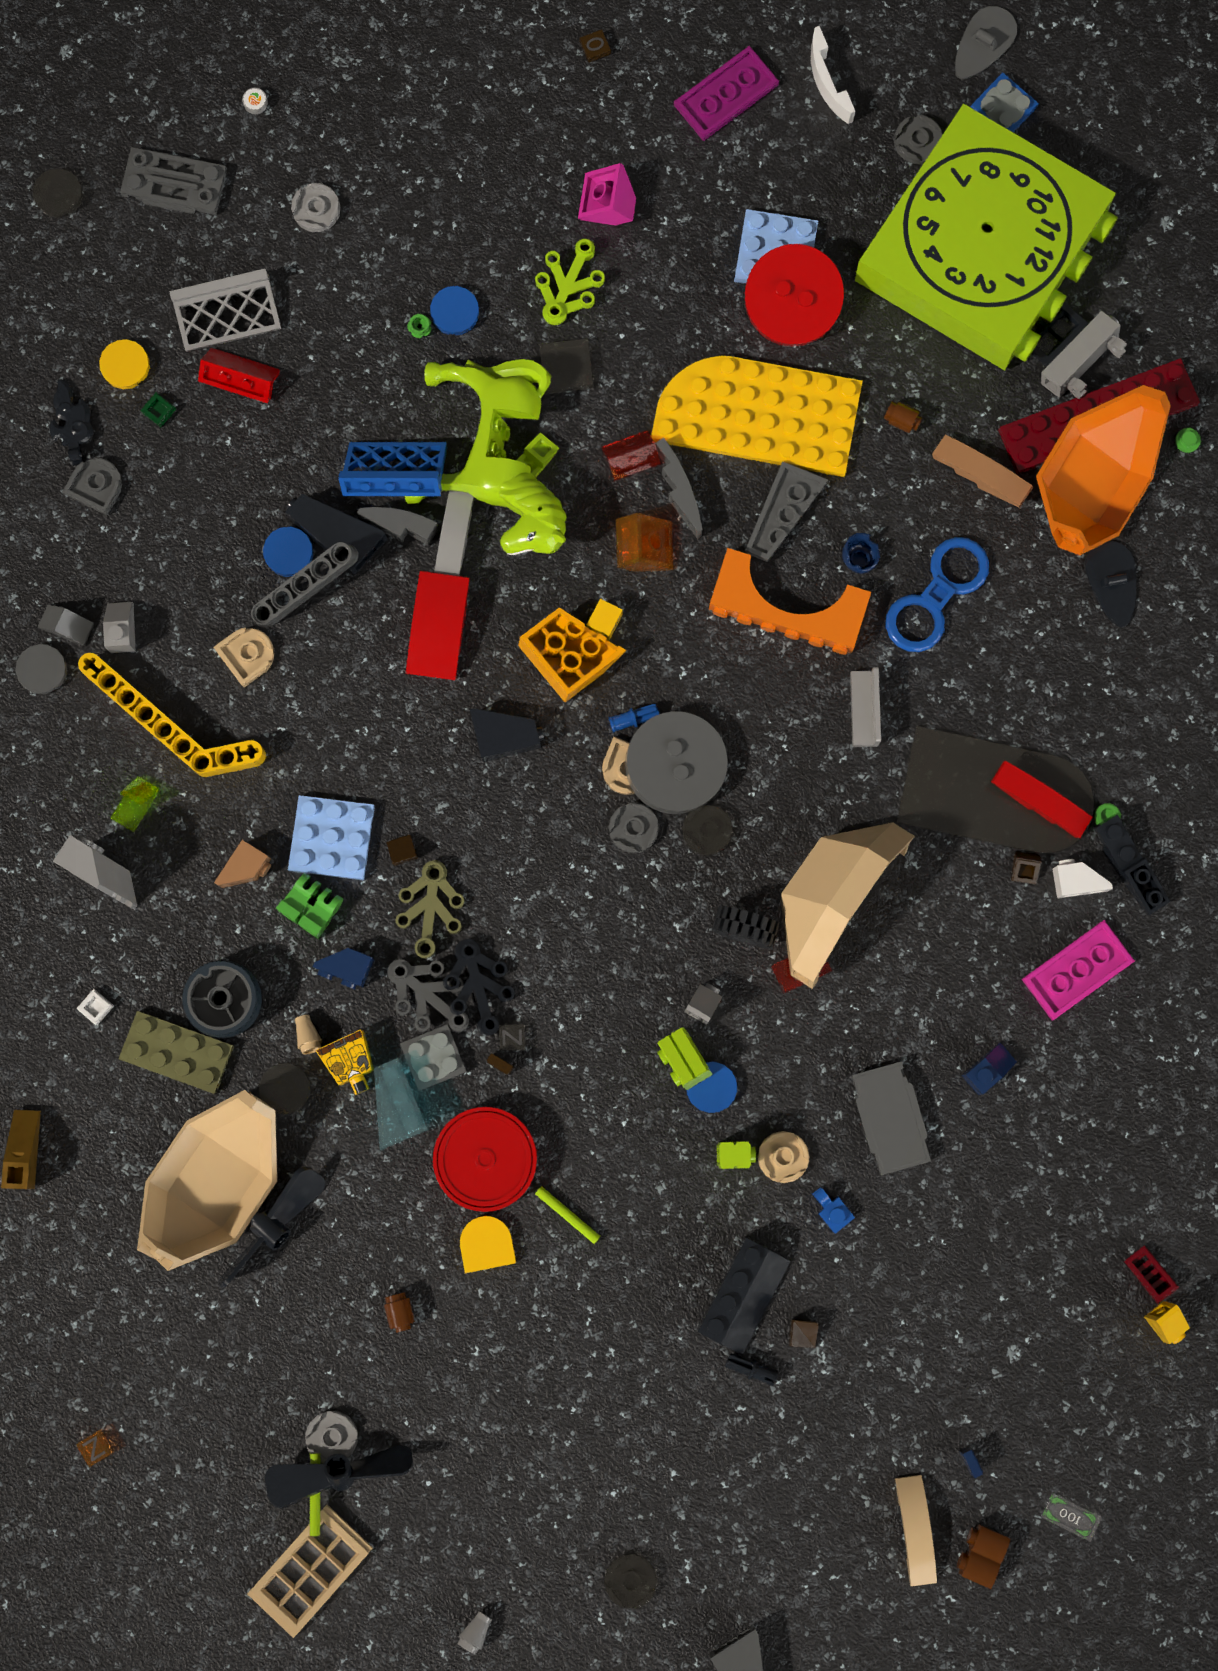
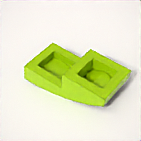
M539 433L527 445L524 453L516 461L530 466L531 474L537 477L557 453L559 447L542 433Z

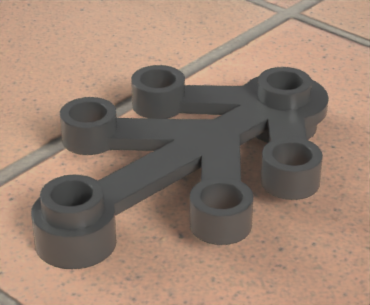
M395 960L389 965L387 973L390 981L396 984L397 1003L395 1010L397 1014L405 1016L411 1010V1005L407 1001V984L415 991L417 1013L415 1028L419 1032H426L430 1028L426 1001L449 1020L448 1024L452 1031L459 1033L467 1029L469 1025L467 1014H453L450 1011V1007L434 994L436 992L448 991L459 993L464 985L461 978H459L461 987L454 990L445 989L443 981L421 983L414 976L431 974L433 977H439L444 972V965L440 961H433L430 965L411 966L405 960ZM439 965L441 971L439 973L432 972V966ZM397 968H403L405 974L398 976L395 971ZM451 978L447 981V984L451 986V983L455 980ZM401 1003H405L408 1009L405 1012H401L398 1006ZM460 1016L464 1022L462 1025H456L454 1019ZM419 1020H426L428 1025L425 1028H420L418 1026Z

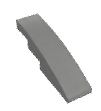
M449 491L434 572L460 576L474 497L469 493Z

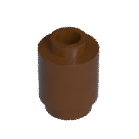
M892 401L884 419L889 421L888 424L910 434L912 429L917 431L923 417L919 416L920 410L900 401L898 403Z
M405 1292L385 1297L386 1304H384L389 1328H395L396 1333L411 1329L410 1324L414 1323L415 1319L410 1299L406 1298Z

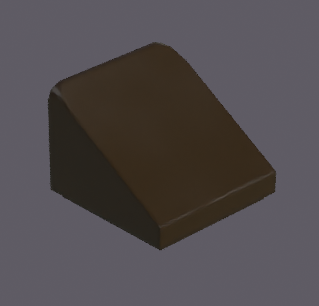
M410 834L386 842L394 866L418 859Z
M1015 851L1011 881L1037 884L1042 862L1040 855Z

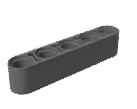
M343 542L334 544L256 603L251 611L252 619L260 625L276 624L353 566L358 560L357 549L353 545ZM346 548L349 555L346 560L342 561L340 552ZM324 563H327L329 571L323 576L320 568ZM307 578L309 587L303 591L301 581ZM284 593H287L289 595V603L284 606L281 598ZM267 607L270 611V616L267 620H264L262 611Z

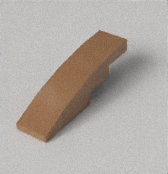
M946 434L932 453L933 459L954 468L956 474L975 482L979 489L1019 508L1033 489L1031 484L1012 471Z

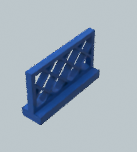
M349 442L344 469L340 471L338 477L343 496H441V479L447 453V443ZM355 451L367 452L359 458L354 455ZM383 451H390V452H391L390 454H388V455L385 456L384 458H381V457L378 455L379 453H381V452H383ZM407 451L415 452L408 458L402 455ZM431 451H440L439 454L432 458L426 455ZM371 458L377 461L369 467L364 464ZM396 458L401 461L394 467L388 464ZM420 458L426 461L418 467L413 464ZM357 467H360L363 471H352V470H354V469L357 468ZM381 467H384L385 469H387V471H376V470L380 469ZM406 467H409L412 471H401V470L404 469V468H406ZM430 467H433L436 471H425V470H427V469L430 468Z

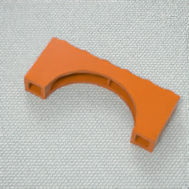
M727 548L709 605V610H712L714 615L727 618L728 615L737 618V622L745 625L754 623L760 625V628L767 632H775L777 630L785 633L784 636L790 639L798 640L803 638L809 640L808 643L816 647H823V645L832 647V651L846 655L847 652L852 653L871 595L870 591L847 585L839 600L823 611L812 614L785 612L768 603L756 590L750 574L751 555Z

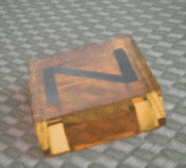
M101 1429L76 1444L89 1467L114 1452Z

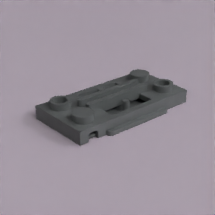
M131 147L120 193L123 197L129 198V196H134L136 199L142 200L145 205L190 214L198 211L217 215L227 168L224 165L209 163L204 160Z
M902 1061L851 1075L857 1093V1108L870 1152L875 1155L880 1175L931 1161L925 1142L927 1132L913 1085L908 1083L904 1074Z

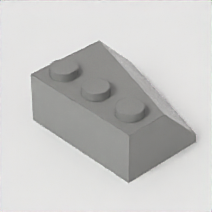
M70 835L53 862L135 910L137 902L130 871L102 854L104 849L81 835H79L78 839Z

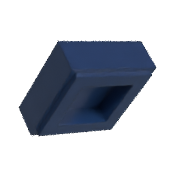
M969 1447L959 1450L970 1474L974 1478L983 1475V1470L973 1450Z

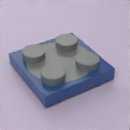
M1002 72L970 108L1009 131L1014 132L1038 107L1039 103Z

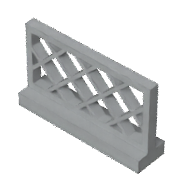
M266 268L169 291L186 352L281 329ZM266 287L268 296L263 305L251 298L255 290ZM239 294L245 298L239 311L227 304L232 295ZM215 300L222 304L215 316L203 310L208 301ZM249 301L260 307L254 320L242 313ZM268 303H270L271 310L266 307ZM192 306L198 311L190 322L182 317L180 308ZM225 307L237 313L230 325L218 319ZM264 310L273 315L274 325L263 326L257 322ZM201 312L213 319L206 331L195 325ZM240 316L251 322L247 331L239 332L233 328ZM216 321L228 328L223 337L216 338L209 334ZM184 322L189 325L187 329H185ZM192 327L204 334L199 343L189 345L187 336Z

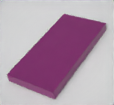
M749 45L675 100L674 106L699 137L705 141L779 85V80Z

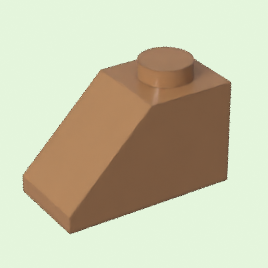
M242 840L214 883L221 888L256 881L260 876L264 877L269 871L271 858Z

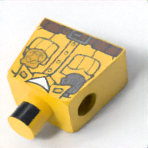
M358 1030L316 1050L338 1085L350 1082L355 1095L370 1089L364 1075L374 1071L363 1030Z

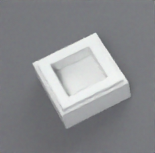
M93 989L76 1009L95 1025H98L114 1005L97 990Z

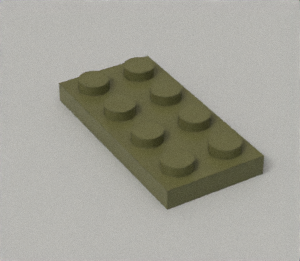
M137 1011L119 1060L216 1094L234 1046Z

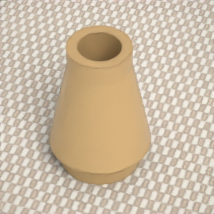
M302 1015L295 1018L298 1049L301 1050L303 1055L315 1053L317 1049L321 1048L323 1041L314 1027L310 1015Z

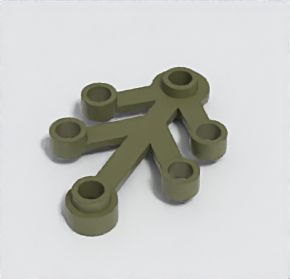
M436 860L427 862L422 868V877L408 888L401 889L398 895L401 902L409 904L414 900V895L428 885L427 895L405 913L398 914L395 919L398 927L406 929L411 925V921L425 910L422 937L415 944L416 954L423 959L432 957L436 951V946L432 941L435 911L446 924V929L449 933L457 934L462 928L460 921L453 918L437 898L438 886L449 898V904L452 908H462L465 900L461 894L456 893L446 880L447 869L445 865ZM433 869L439 870V876L436 878L430 876V872ZM409 891L411 893V898L409 900H403V892ZM460 897L461 904L458 906L453 905L452 899ZM406 916L408 918V923L406 925H400V917ZM451 922L458 923L459 927L457 930L452 931L449 929ZM422 945H430V951L422 953Z

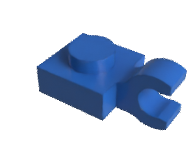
M818 1188L812 1193L823 1207L818 1214L834 1234L855 1218L839 1197L831 1201L822 1188Z

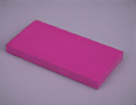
M1103 920L1022 978V981L1053 1021L1135 961L1106 921Z

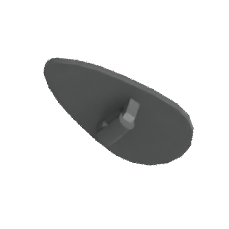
M988 6L980 9L972 17L964 32L956 55L955 72L959 79L965 80L982 73L1012 45L1017 35V23L1013 15L1006 9L998 6Z

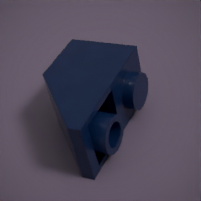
M347 948L316 961L313 968L319 970L317 975L332 980V977L335 976L342 979V985L355 990L356 986L363 988L374 959Z

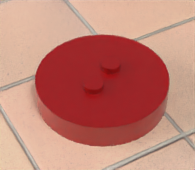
M803 244L782 245L767 252L753 266L745 287V307L752 325L769 341L790 347L807 345L823 337L835 324L842 309L844 299L842 278L835 264L823 252Z
M477 1107L455 1116L440 1132L433 1152L434 1173L444 1193L458 1205L473 1211H495L517 1201L531 1185L537 1167L536 1145L527 1127L511 1113L493 1107Z

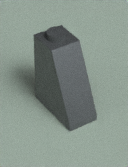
M754 1624L709 1652L710 1659L717 1671H763L759 1636Z

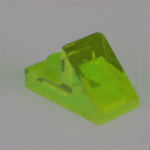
M137 776L121 791L120 795L123 798L110 819L134 832L160 789Z

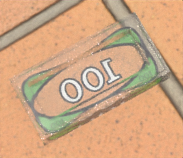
M1051 1493L1041 1516L1090 1542L1102 1518L1054 1493Z

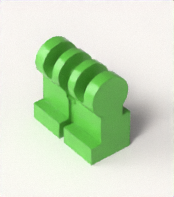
M304 873L284 900H281L276 909L279 913L319 939L331 922L332 917L340 908L343 898L337 895L330 904H326L332 893L330 889L326 888L318 895L315 905H310L309 902L317 896L321 883L316 881L308 890H305L311 876Z

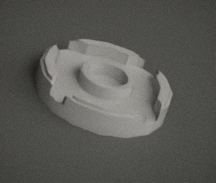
M311 183L303 189L300 188L295 193L292 199L291 210L295 221L301 228L309 232H322L328 230L336 223L340 216L341 206L337 195L331 187L322 183Z
M326 1411L318 1414L309 1423L305 1433L308 1452L310 1454L321 1453V1463L323 1464L334 1454H343L348 1458L354 1452L358 1443V1431L355 1423L348 1415L340 1411Z

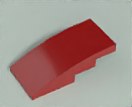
M420 570L406 674L456 680L470 577Z

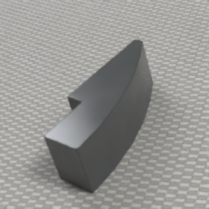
M368 507L359 508L357 511L360 520L382 530L402 543L408 534L429 546L439 530L437 522L405 510Z

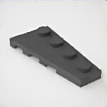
M782 461L745 553L768 562L828 483V479Z

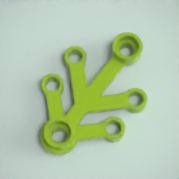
M581 239L576 243V257L566 278L560 266V255L556 251H550L546 254V265L551 268L559 289L556 299L549 287V275L545 272H540L535 277L536 286L541 290L546 303L543 308V318L551 325H559L565 321L568 313L582 308L589 309L595 303L594 295L588 291L583 292L580 299L565 303L569 295L591 287H601L604 284L605 276L600 270L593 271L590 277L576 281L584 262L591 260L595 254L594 243L589 239ZM588 245L589 249L587 251H583L581 249V246ZM556 257L557 261L552 263L548 259ZM600 276L602 279L596 282L593 280V277ZM540 278H545L547 282L541 284L538 282V280ZM585 297H589L592 299V301L590 303L583 302V299ZM552 309H558L559 313L557 315H553L550 313V311Z

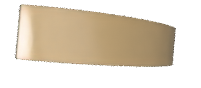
M922 1475L895 1478L906 1544V1560L910 1586L937 1583L933 1539Z

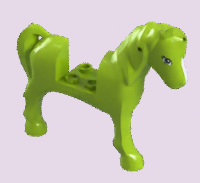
M526 359L507 361L494 367L481 366L470 360H467L465 366L456 365L452 362L447 364L428 362L424 373L427 386H438L445 381L461 382L474 389L481 402V419L467 463L460 472L442 474V491L466 492L480 501L495 506L507 507L521 515L516 524L504 532L500 539V545L507 554L517 555L527 551L546 554L556 552L562 543L566 541L564 534L567 517L562 509L561 501L531 474L530 466L520 461L507 459L506 451L503 450L505 441H508L510 438V428L502 418L538 420L541 410V398L551 383L550 379L552 377L550 373L540 364ZM532 383H538V388H536V386H534ZM405 496L407 504L419 503L427 496Z

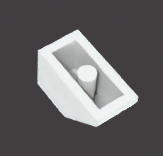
M1074 859L1059 861V865L1052 869L1057 898L1107 892L1113 889L1112 883L1083 862L1075 863Z

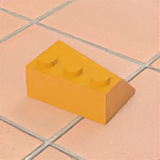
M561 608L556 609L523 634L518 643L520 649L564 702H567L601 676L626 652L624 648L614 645L605 636L589 629L583 622Z

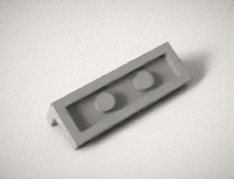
M873 667L871 671H851L852 747H877L881 742L879 667Z

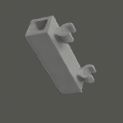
M1101 311L1042 371L1041 384L1059 398L1067 390H1070L1076 398L1080 399L1086 393L1084 389L1087 385L1079 378L1107 349L1117 358H1120L1126 352L1124 348L1127 346V343L1119 338L1120 324L1117 319Z

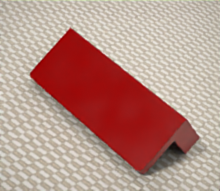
M210 348L200 361L198 381L268 404L271 400L273 382L279 376L280 370Z

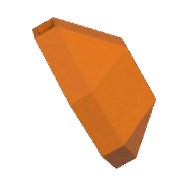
M1142 385L1070 419L1036 475L1051 533L1059 548L1082 555L1119 536L1154 477L1171 406L1164 391Z

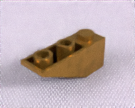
M14 1110L3 1160L1 1188L35 1189L41 1111Z

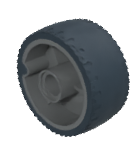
M225 960L212 961L196 969L187 980L182 995L183 1008L191 1024L202 1033L218 1038L232 1037L247 1030L255 1022L262 1005L261 989L254 975L244 966ZM219 992H225L227 995L226 1003L220 1006L217 1005L215 1001L216 995Z

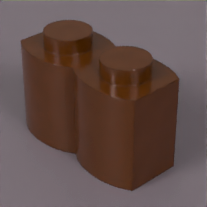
M977 1524L976 1528L972 1527L967 1536L969 1547L966 1554L961 1553L957 1562V1568H959V1574L962 1577L992 1589L1000 1565L1007 1552L1010 1538L981 1524Z

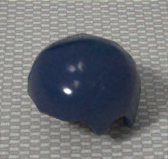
M855 533L848 538L842 549V558L845 565L853 572L860 574L868 573L876 567L880 559L878 544L871 541L869 534Z

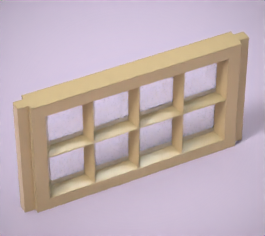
M326 1505L320 1511V1536H310L309 1524L248 1592V1595L294 1638L369 1554L373 1547L330 1506Z

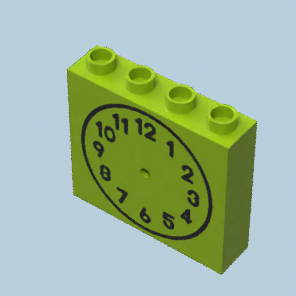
M963 103L859 260L855 281L1005 371L1014 356L1026 362L1041 338V335L1032 331L1038 318L1041 316L1052 322L1067 298L1066 295L1057 290L1065 277L1076 283L1081 278L1093 257L1083 251L1091 237L1103 243L1118 219L1116 215L1108 211L1116 193Z

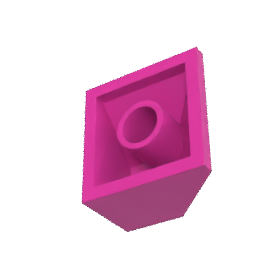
M619 163L585 173L578 219L608 225H619L633 221L636 196L624 165Z

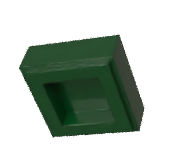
M155 392L140 411L161 428L176 411V408Z

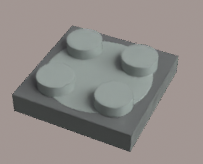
M448 1024L400 1043L418 1091L467 1072Z

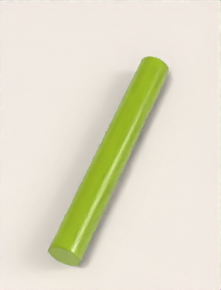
M542 1186L535 1193V1195L593 1244L601 1237Z
M311 1453L310 1464H321V1453ZM320 1493L310 1497V1536H320Z

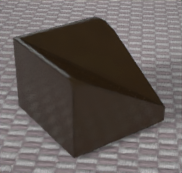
M791 1319L789 1346L815 1348L819 1323L817 1321Z

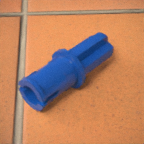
M651 704L635 710L630 708L628 712L608 718L614 733L631 726L636 728L638 727L637 724L644 723L652 717L659 715L656 704Z

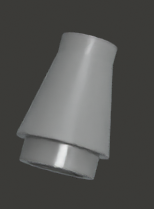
M478 1611L474 1619L459 1635L460 1640L457 1644L476 1655L478 1649H482L492 1619Z

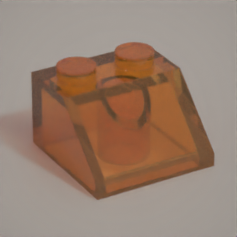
M640 513L616 519L617 568L634 572L673 570L672 521Z

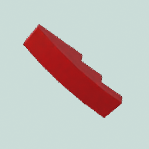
M1003 761L991 781L1024 807L1034 810L1047 821L1057 824L1075 838H1081L1093 818L1052 788L1007 761Z

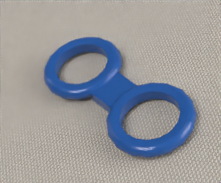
M954 537L943 541L936 547L931 557L930 570L934 579L921 595L910 594L901 597L891 605L886 615V629L889 638L897 647L908 652H922L931 649L939 642L944 632L945 619L942 608L953 594H968L976 591L984 584L989 574V560L985 550L977 542L964 537ZM965 548L975 555L979 569L977 576L971 582L956 584L949 581L943 575L941 559L948 550ZM920 605L932 614L934 630L927 639L919 642L909 641L898 632L896 617L904 607Z

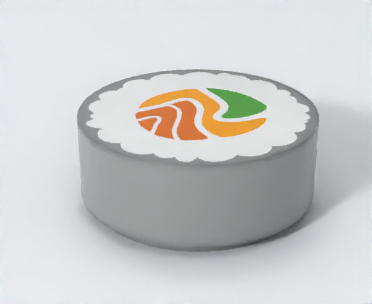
M250 88L243 94V105L249 113L260 114L265 111L268 101L263 90Z

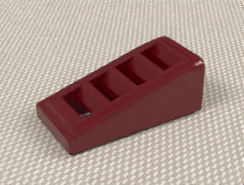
M1145 1245L1124 1261L1157 1304H1160L1178 1290L1179 1286ZM1146 1256L1148 1260L1136 1268L1134 1264ZM1153 1265L1155 1269L1146 1276L1141 1274L1146 1268ZM1159 1273L1161 1278L1150 1285L1148 1281ZM1166 1282L1168 1286L1160 1293H1157L1155 1289Z

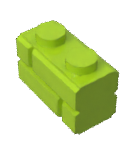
M684 1027L658 1041L657 1044L661 1050L657 1053L664 1065L669 1063L672 1067L673 1072L670 1075L677 1087L682 1084L686 1090H689L712 1075L708 1065Z
M718 1142L716 1145L717 1166L720 1169L750 1168L751 1163H756L755 1147H751L749 1142Z

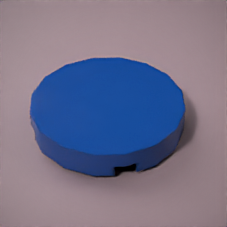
M459 286L446 287L433 297L430 305L431 319L435 327L442 333L462 335L470 331L477 323L479 315L478 302L475 296L466 288Z
M281 527L273 531L265 540L263 556L268 567L273 572L284 577H291L312 561L313 546L308 536L300 529Z
M706 1062L712 1075L686 1090L687 1096L691 1104L700 1111L707 1113L720 1112L728 1108L735 1099L737 1093L736 1078L725 1065L717 1062Z

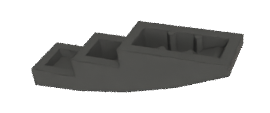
M663 437L656 442L655 451L666 464L662 468V476L673 490L669 493L668 500L698 539L702 536L703 529L697 502L690 482L677 456Z

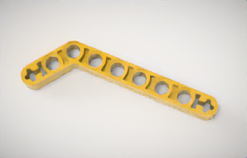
M86 653L80 657L78 662L80 671L198 775L209 777L260 766L265 761V750L254 740L204 750L94 653ZM90 663H93L101 670L99 675L88 667ZM112 677L116 678L115 685L111 688H106V681ZM130 693L134 694L133 702L124 704L125 696ZM146 710H153L151 719L146 721L142 719V715ZM171 726L172 731L170 735L162 737V728ZM184 742H189V751L180 753V745ZM254 748L258 753H255V758L252 759L249 754H251V749ZM225 754H234V759L230 764H223L222 759ZM201 759H209L207 768L203 770L198 769V762Z

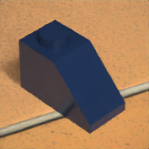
M999 1042L961 1076L978 1095H983L1002 1079L1017 1061Z

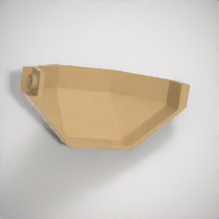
M888 823L824 836L819 839L781 893V907L791 976L813 989L818 981L821 969L850 919L886 867L899 853L905 856L914 835L895 823Z
M244 1090L185 1122L145 1182L138 1251L156 1259L169 1271L235 1244L277 1182L275 1110Z

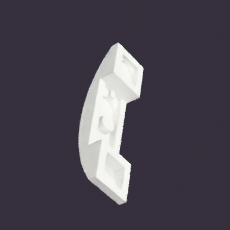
M817 26L814 29L811 45V66L816 85L832 111L843 121L850 124L854 120L855 109L847 90L837 93L824 63L828 45L820 26Z

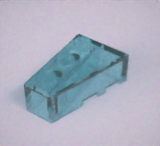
M396 1058L375 1067L374 1076L380 1150H385L429 1131V1126L401 1059Z

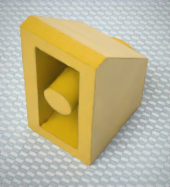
M1163 1301L1144 1316L1160 1339L1167 1344H1177L1185 1338V1332L1190 1329L1178 1305Z

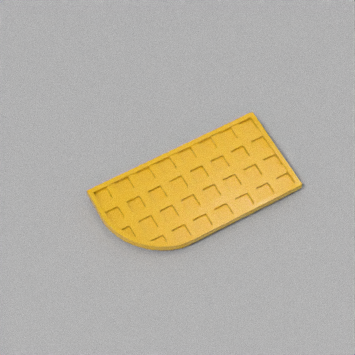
M716 356L702 359L680 371L663 390L657 404L651 441L658 442L664 437L669 445L781 465L783 461L803 470L844 477L862 381L732 356Z

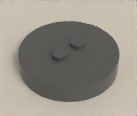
M679 711L659 714L642 724L634 734L625 758L627 779L634 793L649 807L667 814L689 813L706 805L721 788L728 764L725 745L714 727L694 714Z

